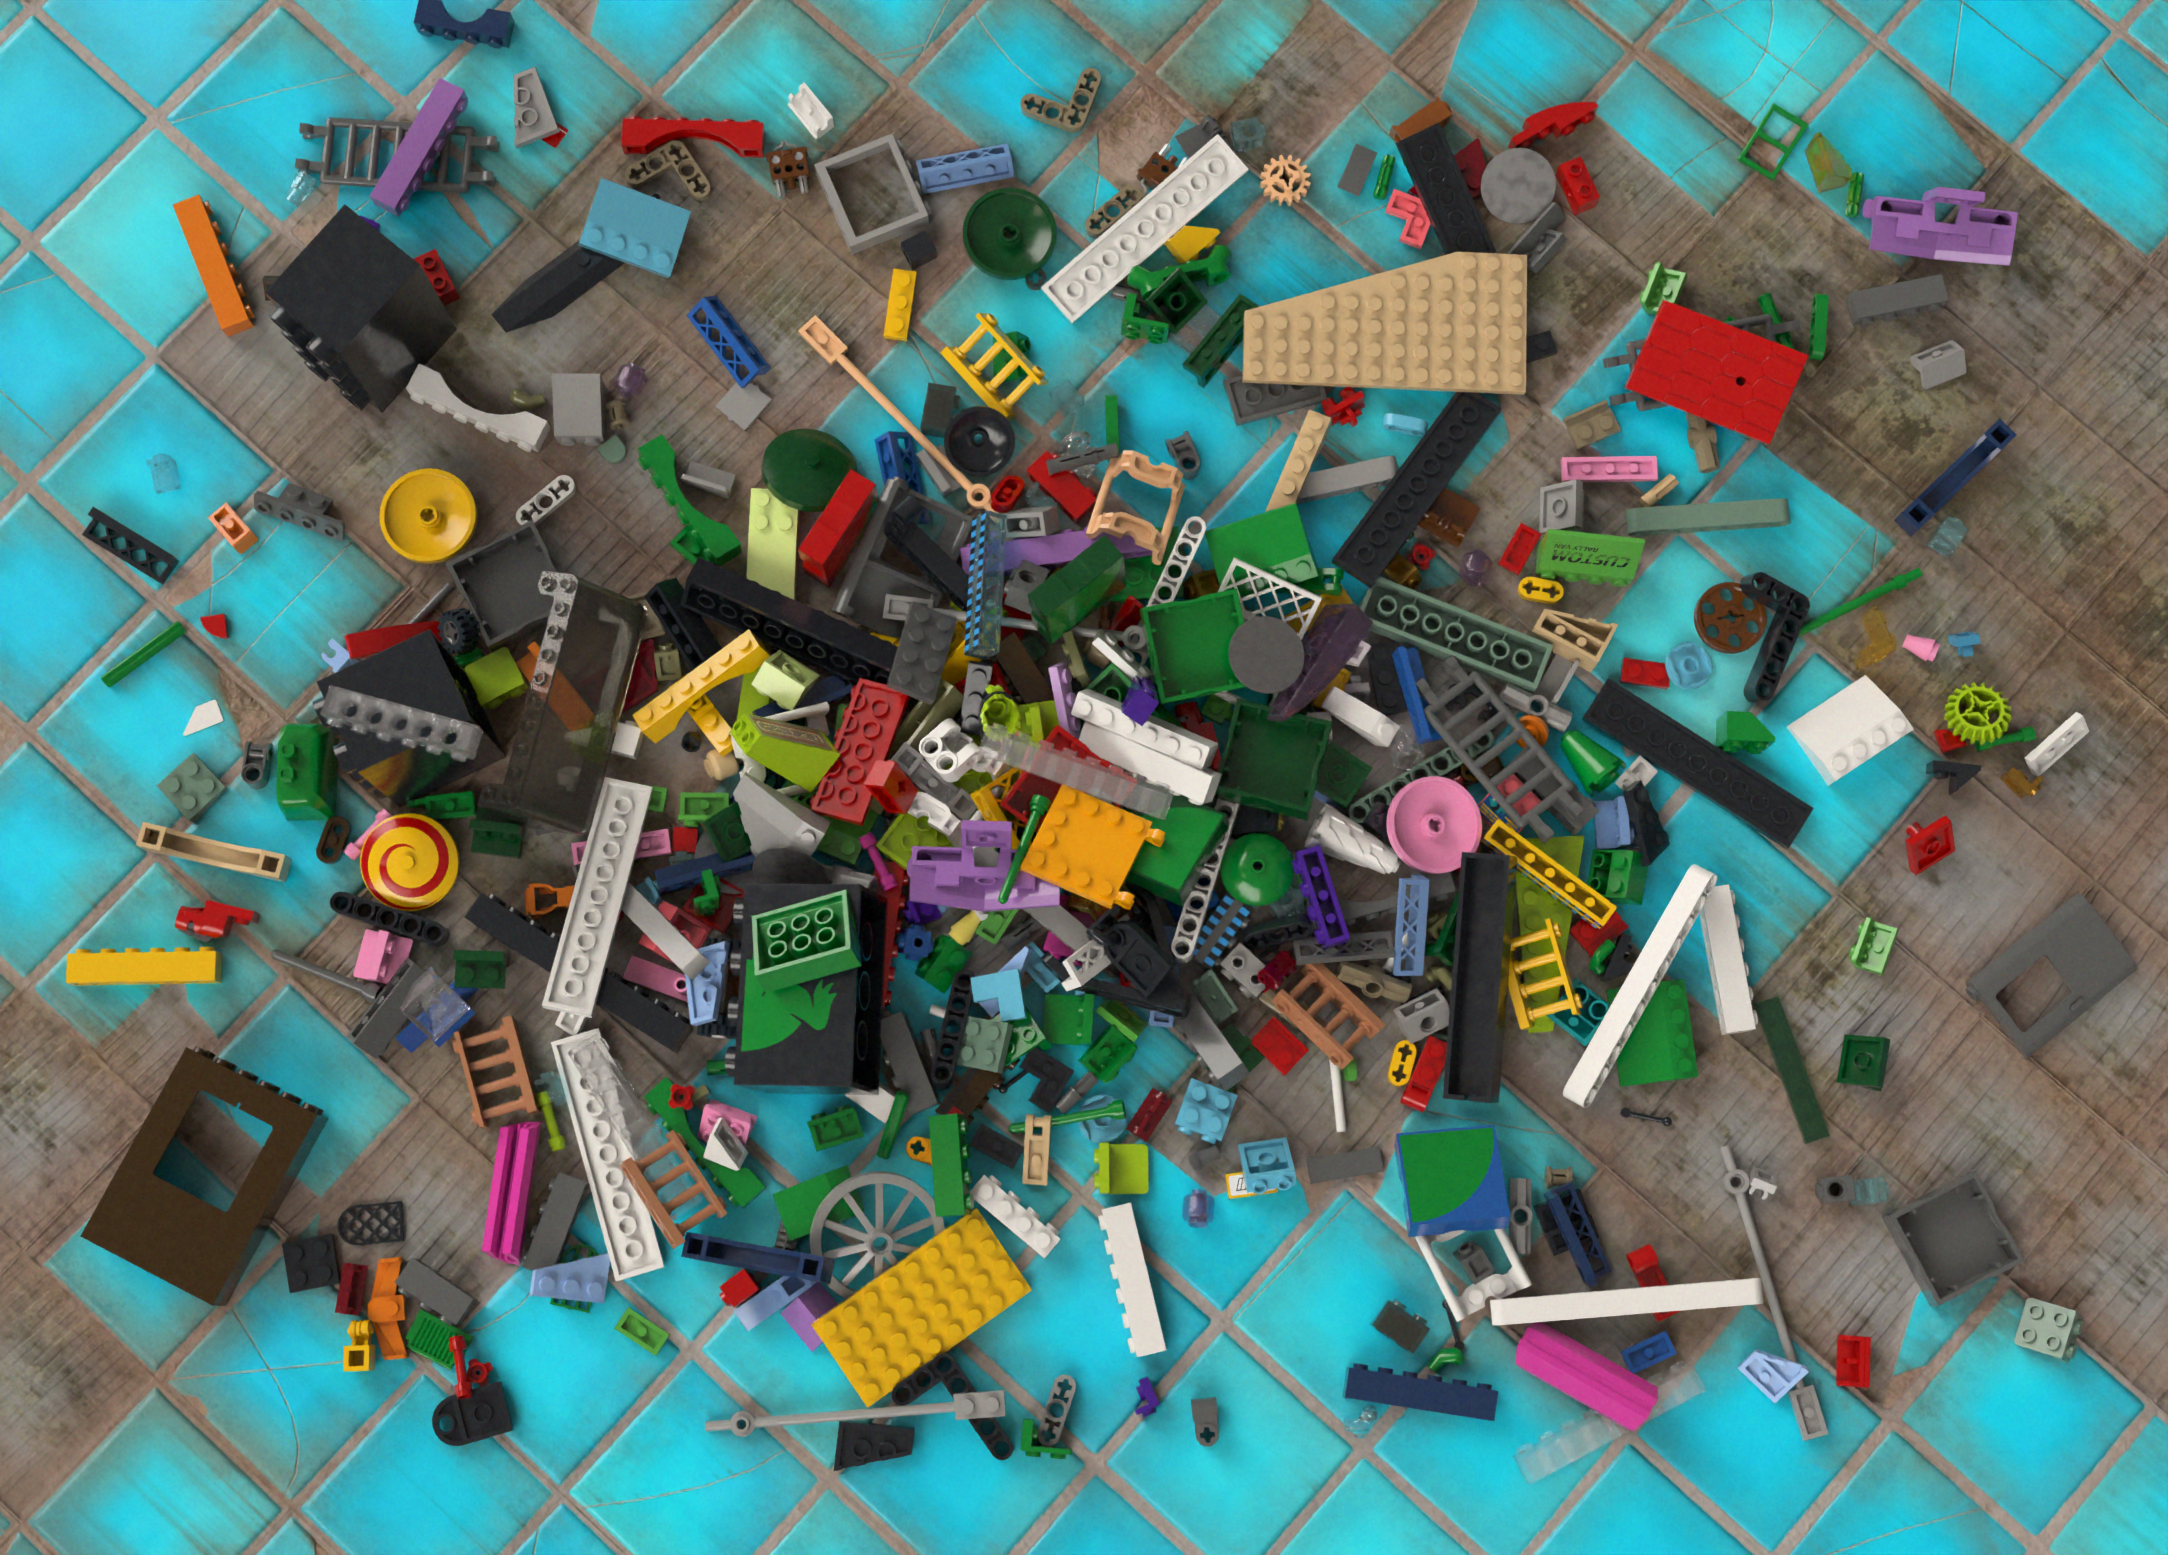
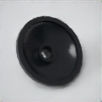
M972 406L960 411L951 419L944 434V449L950 463L960 472L973 477L989 476L1000 471L1009 462L1015 448V435L1010 422L1002 413L987 406ZM980 434L982 439L978 442L974 441V436Z

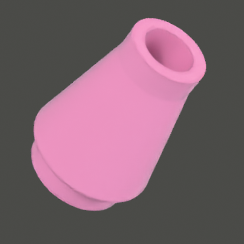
M1907 634L1902 647L1924 661L1929 660L1933 662L1940 644L1936 643L1934 639Z

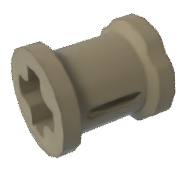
M614 400L605 406L606 410L609 411L611 418L610 428L612 430L624 429L631 425V420L627 418L625 410V400Z
M1545 1167V1188L1561 1186L1569 1181H1573L1572 1167H1567L1566 1169Z

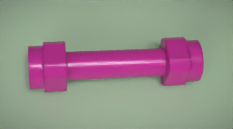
M872 832L860 837V845L863 850L867 849L881 878L879 883L884 891L897 886L894 874H889L875 846L878 842Z

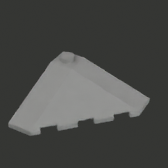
M746 772L733 792L735 801L739 804L742 813L740 817L745 832L749 835L752 844L750 848L755 858L761 852L771 848H790L811 856L830 824V821Z

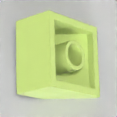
M778 650L764 661L751 685L761 695L769 696L777 701L781 708L794 710L808 694L820 675L785 652Z

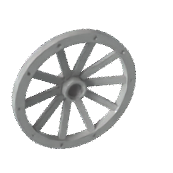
M887 1171L858 1174L837 1185L819 1205L810 1231L811 1254L834 1259L867 1250L841 1281L832 1274L831 1283L827 1284L838 1295L846 1299L858 1291L848 1287V1285L873 1256H875L873 1279L882 1274L884 1256L892 1266L899 1262L891 1252L892 1250L910 1254L919 1248L894 1242L895 1240L930 1225L934 1227L935 1236L945 1229L943 1218L936 1217L935 1201L931 1195L912 1179ZM883 1183L896 1185L908 1190L885 1227H883ZM875 1184V1227L872 1226L849 1193L850 1191L861 1186ZM917 1196L928 1209L930 1217L892 1232L913 1198ZM842 1197L864 1226L867 1233L826 1219L832 1207ZM823 1226L864 1242L822 1252L821 1234ZM876 1238H885V1242L883 1245H873V1242Z

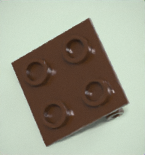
M1445 488L1418 526L1458 548L1481 508Z

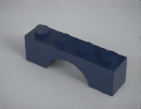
M418 0L413 22L417 31L423 36H442L450 41L460 39L470 44L477 45L483 43L498 49L501 47L509 48L514 27L511 12L487 9L480 18L471 22L456 21L447 14L441 0Z

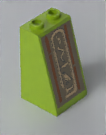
M744 713L734 723L730 734L746 756L810 793L840 756V753L824 732L809 727Z

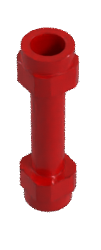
M454 1336L449 1338V1351L454 1353L458 1382L454 1386L455 1394H457L458 1399L471 1397L473 1390L472 1382H468L465 1365L464 1350L467 1348L464 1336Z

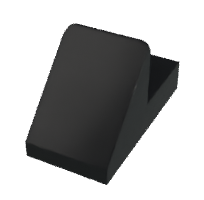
M1937 760L1926 764V774L1934 775L1933 778L1948 779L1950 776L1949 795L1956 792L1981 771V765Z
M1624 933L1618 936L1615 943L1616 948L1611 952L1606 969L1600 978L1601 981L1606 982L1630 973L1634 964L1623 960V957L1627 958L1633 945L1629 944L1631 936Z

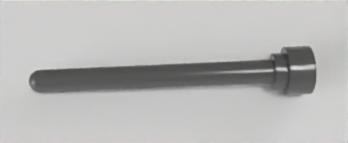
M276 949L271 952L273 959L361 993V996L367 1002L373 1003L383 990V986L376 983L362 984Z

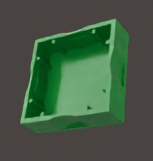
M1237 589L1203 595L1186 601H1173L1143 607L1139 610L1159 705L1246 688L1235 676L1229 661L1231 638L1235 631L1244 623Z

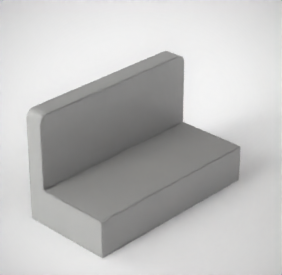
M1953 340L1910 356L1911 365L1921 374V383L1924 389H1929L1964 375L1967 372L1964 349Z
M942 445L937 446V448L947 457L945 449L942 447ZM925 449L916 454L918 463L943 498H946L962 487Z
M690 461L687 473L682 474L681 480L684 486L729 499L737 477L734 474Z
M1556 654L1533 694L1542 695L1547 701L1556 704L1580 661L1575 660L1572 663Z

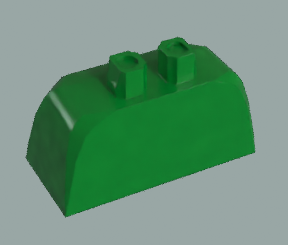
M287 723L280 730L276 792L278 805L286 820H329L336 816L338 760L333 747L339 744V739L335 737L331 728L325 729L322 724Z

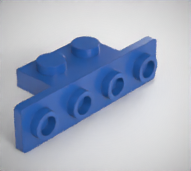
M453 982L398 1034L396 1039L411 1053L428 1037L440 1048L452 1037L454 1032L466 1024L475 1014L466 1001L479 989L455 988Z

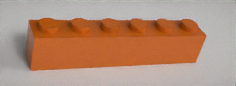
M198 194L173 204L222 331L229 337L254 327L252 318L255 317L251 306L249 304L246 305L243 298L246 297L245 290L241 283L237 284L235 279L238 276L237 270L233 262L229 263L227 259L230 252L225 242L221 243L219 235L222 232L218 223L212 221L210 215L214 214L209 201L204 202Z

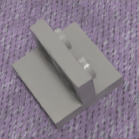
M1575 479L1541 487L1539 532L1543 535L1546 534L1548 529L1583 532V481Z

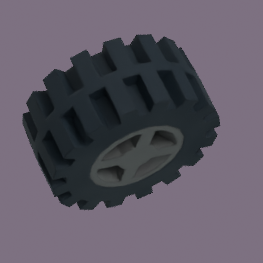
M459 608L441 614L442 618L438 620L440 623L438 625L440 633L438 634L439 637H442L441 642L443 645H446L445 648L456 654L472 650L479 644L480 636L478 633L480 628H477L479 623L477 620H474L475 615L473 613L470 614L469 609Z

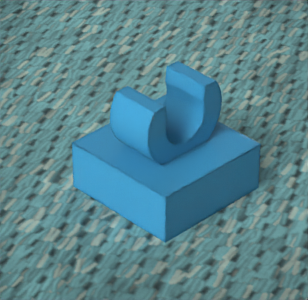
M1972 631L1948 635L1949 645L1957 647L1959 656H1973L1972 645L1980 644V635Z

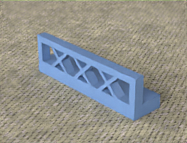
M1007 143L916 161L923 194L1014 177L1011 154Z
M1421 874L1411 875V878H1399L1393 975L1423 976L1430 880ZM1406 885H1411L1410 899L1405 895ZM1409 909V918L1407 923L1404 920V913ZM1406 933H1407V948H1406L1405 945L1402 943L1403 936H1404ZM1406 957L1405 969H1401V960Z

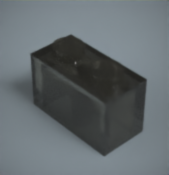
M928 382L920 431L924 435L944 438L946 427L953 418L954 409H959L961 396L957 395V387Z
M1394 1299L1392 1302L1386 1300L1370 1323V1326L1410 1354H1414L1430 1330L1426 1326L1427 1321L1416 1313L1411 1316L1405 1312L1407 1307L1398 1300Z

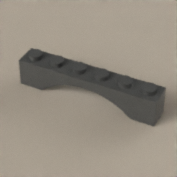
M1451 872L1442 874L1420 873L1430 880L1428 900L1436 898L1437 902L1450 899V894L1456 891ZM1411 885L1406 888L1405 894L1409 899ZM1398 894L1374 902H1354L1337 897L1347 927L1357 924V919L1366 917L1367 921L1380 918V913L1389 911L1390 915L1397 914ZM1308 900L1305 903L1306 909L1310 906ZM1311 921L1313 924V931L1317 930L1315 921Z

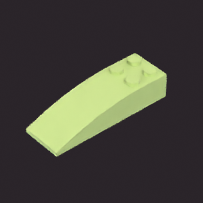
M751 488L747 579L756 581L766 588L778 591L782 595L796 600L800 510L789 507L779 501L769 489Z

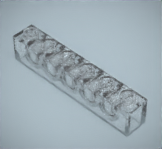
M332 685L329 686L320 714L327 720L326 723L339 728H342L343 724L352 726V731L365 735L367 731L377 733V738L391 741L392 738L402 740V745L416 748L417 745L425 746L426 751L441 755L443 751L450 753L451 758L463 762L466 761V758L475 759L483 734V730L478 725ZM352 706H357V713L352 717H347V710ZM376 713H382L381 721L377 724H372V716ZM407 720L405 729L397 731V722ZM424 727H432V732L428 737H421L420 733ZM450 733H456V741L452 744H446V736Z

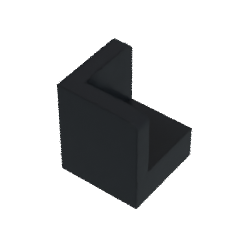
M926 231L901 242V251L912 270L937 258L936 248Z

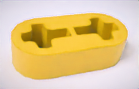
M1535 577L1523 578L1517 587V593L1522 599L1545 604L1558 603L1564 594L1563 587L1559 582ZM1530 583L1531 588L1538 589V591L1532 590L1530 594H1527L1526 589L1523 587ZM1553 587L1554 592L1558 594L1554 598H1550V594L1542 592V590L1549 591Z
M1408 1040L1400 1041L1393 1049L1387 1072L1388 1081L1393 1086L1400 1087L1405 1085L1411 1076L1416 1057V1047L1413 1043L1410 1044ZM1407 1045L1411 1055H1407L1404 1062H1402V1053L1398 1052V1049ZM1399 1065H1402V1074L1405 1075V1079L1402 1078L1397 1082L1392 1072L1398 1071Z

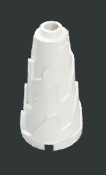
M1329 804L1323 806L1319 812L1323 816L1315 819L1305 841V847L1311 848L1320 845L1324 854L1373 869L1382 874H1390L1391 871L1394 873L1397 871L1401 860L1398 859V855L1391 847L1364 830L1361 825L1340 813Z

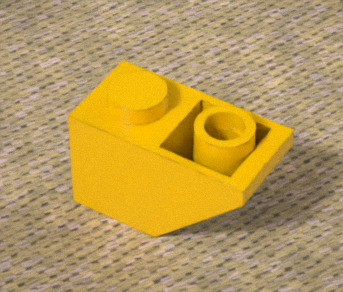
M1183 226L1164 245L1178 263H1186L1196 260L1201 249L1204 247L1207 249L1216 242L1215 237L1220 234V231L1214 228Z

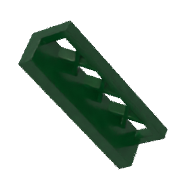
M1242 294L1237 296L1182 364L1185 370L1196 376L1198 385L1202 388L1209 383L1243 341L1244 312L1259 307Z

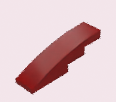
M438 621L396 625L344 636L350 659L368 658L429 629L440 642L442 640V637H439L438 634L440 633L438 629L440 623Z

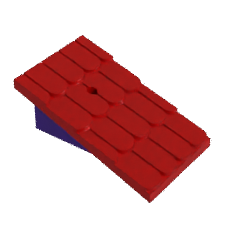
M1662 300L1624 388L1754 440L1770 444L1809 355L1677 304Z

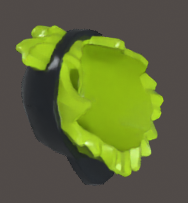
M989 684L985 688L987 695L982 699L978 708L980 735L985 745L1000 747L1010 743L1014 735L1022 729L1020 723L1021 716L1012 696L1006 693L1000 685L993 686Z

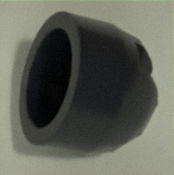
M688 731L682 738V748L687 752L698 751L702 742L701 736L697 732ZM691 739H694V744H690Z

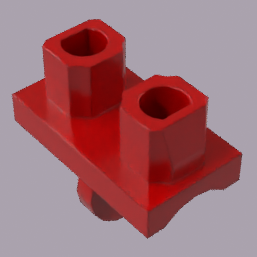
M1346 387L1340 392V397L1343 400L1340 403L1336 404L1332 397L1321 402L1325 416L1331 418V426L1339 422L1341 426L1349 423L1352 427L1358 425L1356 418L1362 415L1361 409L1365 407L1363 402L1365 396L1361 390L1356 392L1352 387Z

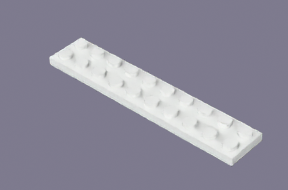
M1217 134L1045 283L1041 290L1068 321L1073 324L1109 293L1114 286L1125 279L1133 266L1141 265L1163 246L1169 238H1172L1183 226H1186L1248 172L1249 169Z
M608 777L604 779L543 999V1008L589 1018L593 1016L653 793V787Z
M597 1028L551 1042L615 1281H621L664 1268L665 1264L651 1214L619 1166L630 1157L634 1161L636 1159L601 1031Z

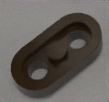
M334 816L330 818L323 829L316 848V855L325 864H335L343 855L351 833V825L343 817ZM342 826V827H343L342 832L339 833V834H336V832H335L336 827ZM334 849V854L328 857L327 851Z

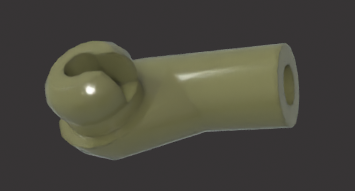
M513 389L510 393L511 402L526 411L546 404L542 393L532 397L523 393L521 389Z
M1431 966L1429 970L1424 972V977L1429 983H1433L1435 980L1441 981L1446 989L1451 992L1452 975L1446 968Z

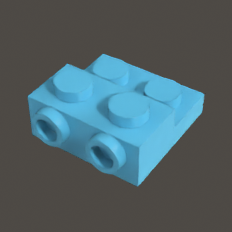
M1191 1078L1174 1125L1178 1126V1131L1192 1136L1194 1132L1202 1135L1201 1140L1215 1144L1216 1141L1221 1142L1238 1095Z
M1286 1137L1238 1144L1247 1193L1263 1194L1266 1190L1274 1188L1284 1191L1296 1185L1295 1168Z

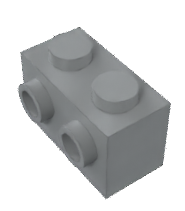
M1239 943L1220 963L1219 967L1222 969L1220 973L1229 982L1234 980L1240 986L1238 990L1246 998L1252 997L1255 1000L1266 988L1264 984L1258 981V972L1265 965L1245 946Z

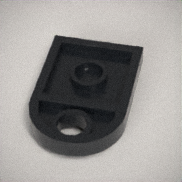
M502 1381L473 1389L472 1396L469 1398L458 1399L457 1394L442 1400L437 1405L432 1417V1425L436 1436L445 1444L463 1446L513 1431L514 1426ZM445 1416L451 1418L453 1426L449 1431H443L440 1428V1420Z

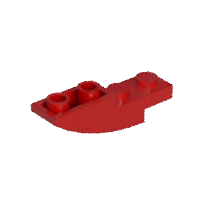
M1574 102L1557 105L1537 112L1525 119L1522 126L1524 131L1511 138L1508 148H1530L1533 145L1532 142L1537 139L1544 140L1551 133L1556 138L1563 134L1568 136L1576 130V126L1583 123L1585 125L1591 122L1596 117L1595 113L1599 106L1596 102Z

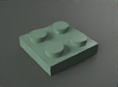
M194 753L157 785L164 795L191 822L228 789Z
M967 1016L957 1065L1002 1074L1013 1025Z

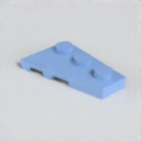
M727 941L699 948L698 950L710 963L694 980L685 974L691 1025L698 1026L718 1019L730 943Z
M608 1253L533 1270L529 1295L604 1303L610 1265Z

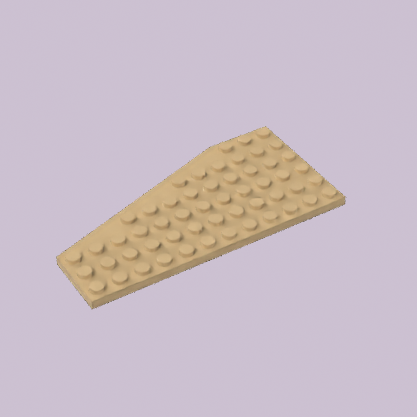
M1454 252L1246 310L1244 312L1242 383L1524 395L1526 393L1527 255Z

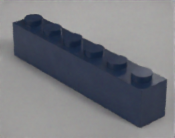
M1353 1363V1368H1346L1343 1390L1344 1398L1482 1420H1495L1498 1391L1492 1390V1385L1477 1383L1476 1388L1467 1386V1381L1452 1379L1451 1384L1442 1382L1443 1377L1428 1375L1426 1380L1417 1378L1418 1373L1403 1371L1402 1376L1394 1375L1393 1369L1378 1367V1372L1369 1371L1368 1365Z

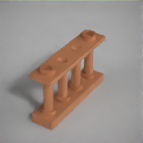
M1322 963L1306 964L1300 971L1305 977L1288 994L1281 989L1271 1002L1280 1013L1285 1014L1329 1057L1334 1065L1343 1070L1354 1058L1349 1053L1351 1049L1365 1035L1372 1039L1386 1024L1337 979ZM1313 984L1322 992V995L1305 1011L1295 1000ZM1331 1001L1340 1012L1323 1028L1313 1017ZM1349 1018L1358 1029L1341 1046L1331 1034Z
M513 1016L502 1018L503 1025H500L499 1029L464 1039L463 1033L459 1031L454 1032L453 1048L456 1054H460L474 1110L471 1111L474 1124L479 1125V1128L482 1129L488 1128L486 1119L519 1109L527 1110V1113L531 1115L541 1112L536 1102V1092L516 1018ZM500 1038L508 1040L510 1048L506 1049V1052L474 1062L470 1061L467 1048ZM508 1061L514 1063L516 1072L512 1076L477 1086L474 1076L475 1071ZM516 1085V1087L520 1086L523 1096H519L518 1100L483 1109L480 1095Z
M672 1130L665 1135L668 1140L666 1144L640 1161H634L630 1157L619 1166L671 1247L675 1249L686 1242L683 1238L685 1232L714 1213L718 1219L722 1218L727 1214L725 1210L727 1206L720 1196L716 1197L684 1147L686 1142L683 1137ZM674 1150L682 1163L655 1181L647 1182L643 1176L644 1169ZM688 1171L696 1184L667 1203H661L656 1196L658 1190ZM701 1192L709 1205L681 1224H674L670 1217L672 1215L671 1212Z

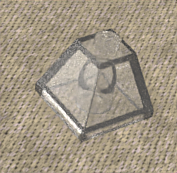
M430 967L412 983L400 1010L426 1036L435 1042L470 1009V1006L441 975Z

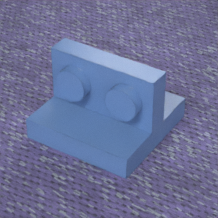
M1617 796L1614 800L1594 801L1596 808L1599 810L1593 817L1595 849L1641 848V845L1636 846L1634 837L1637 836V829L1635 823H1632L1629 819L1624 796Z

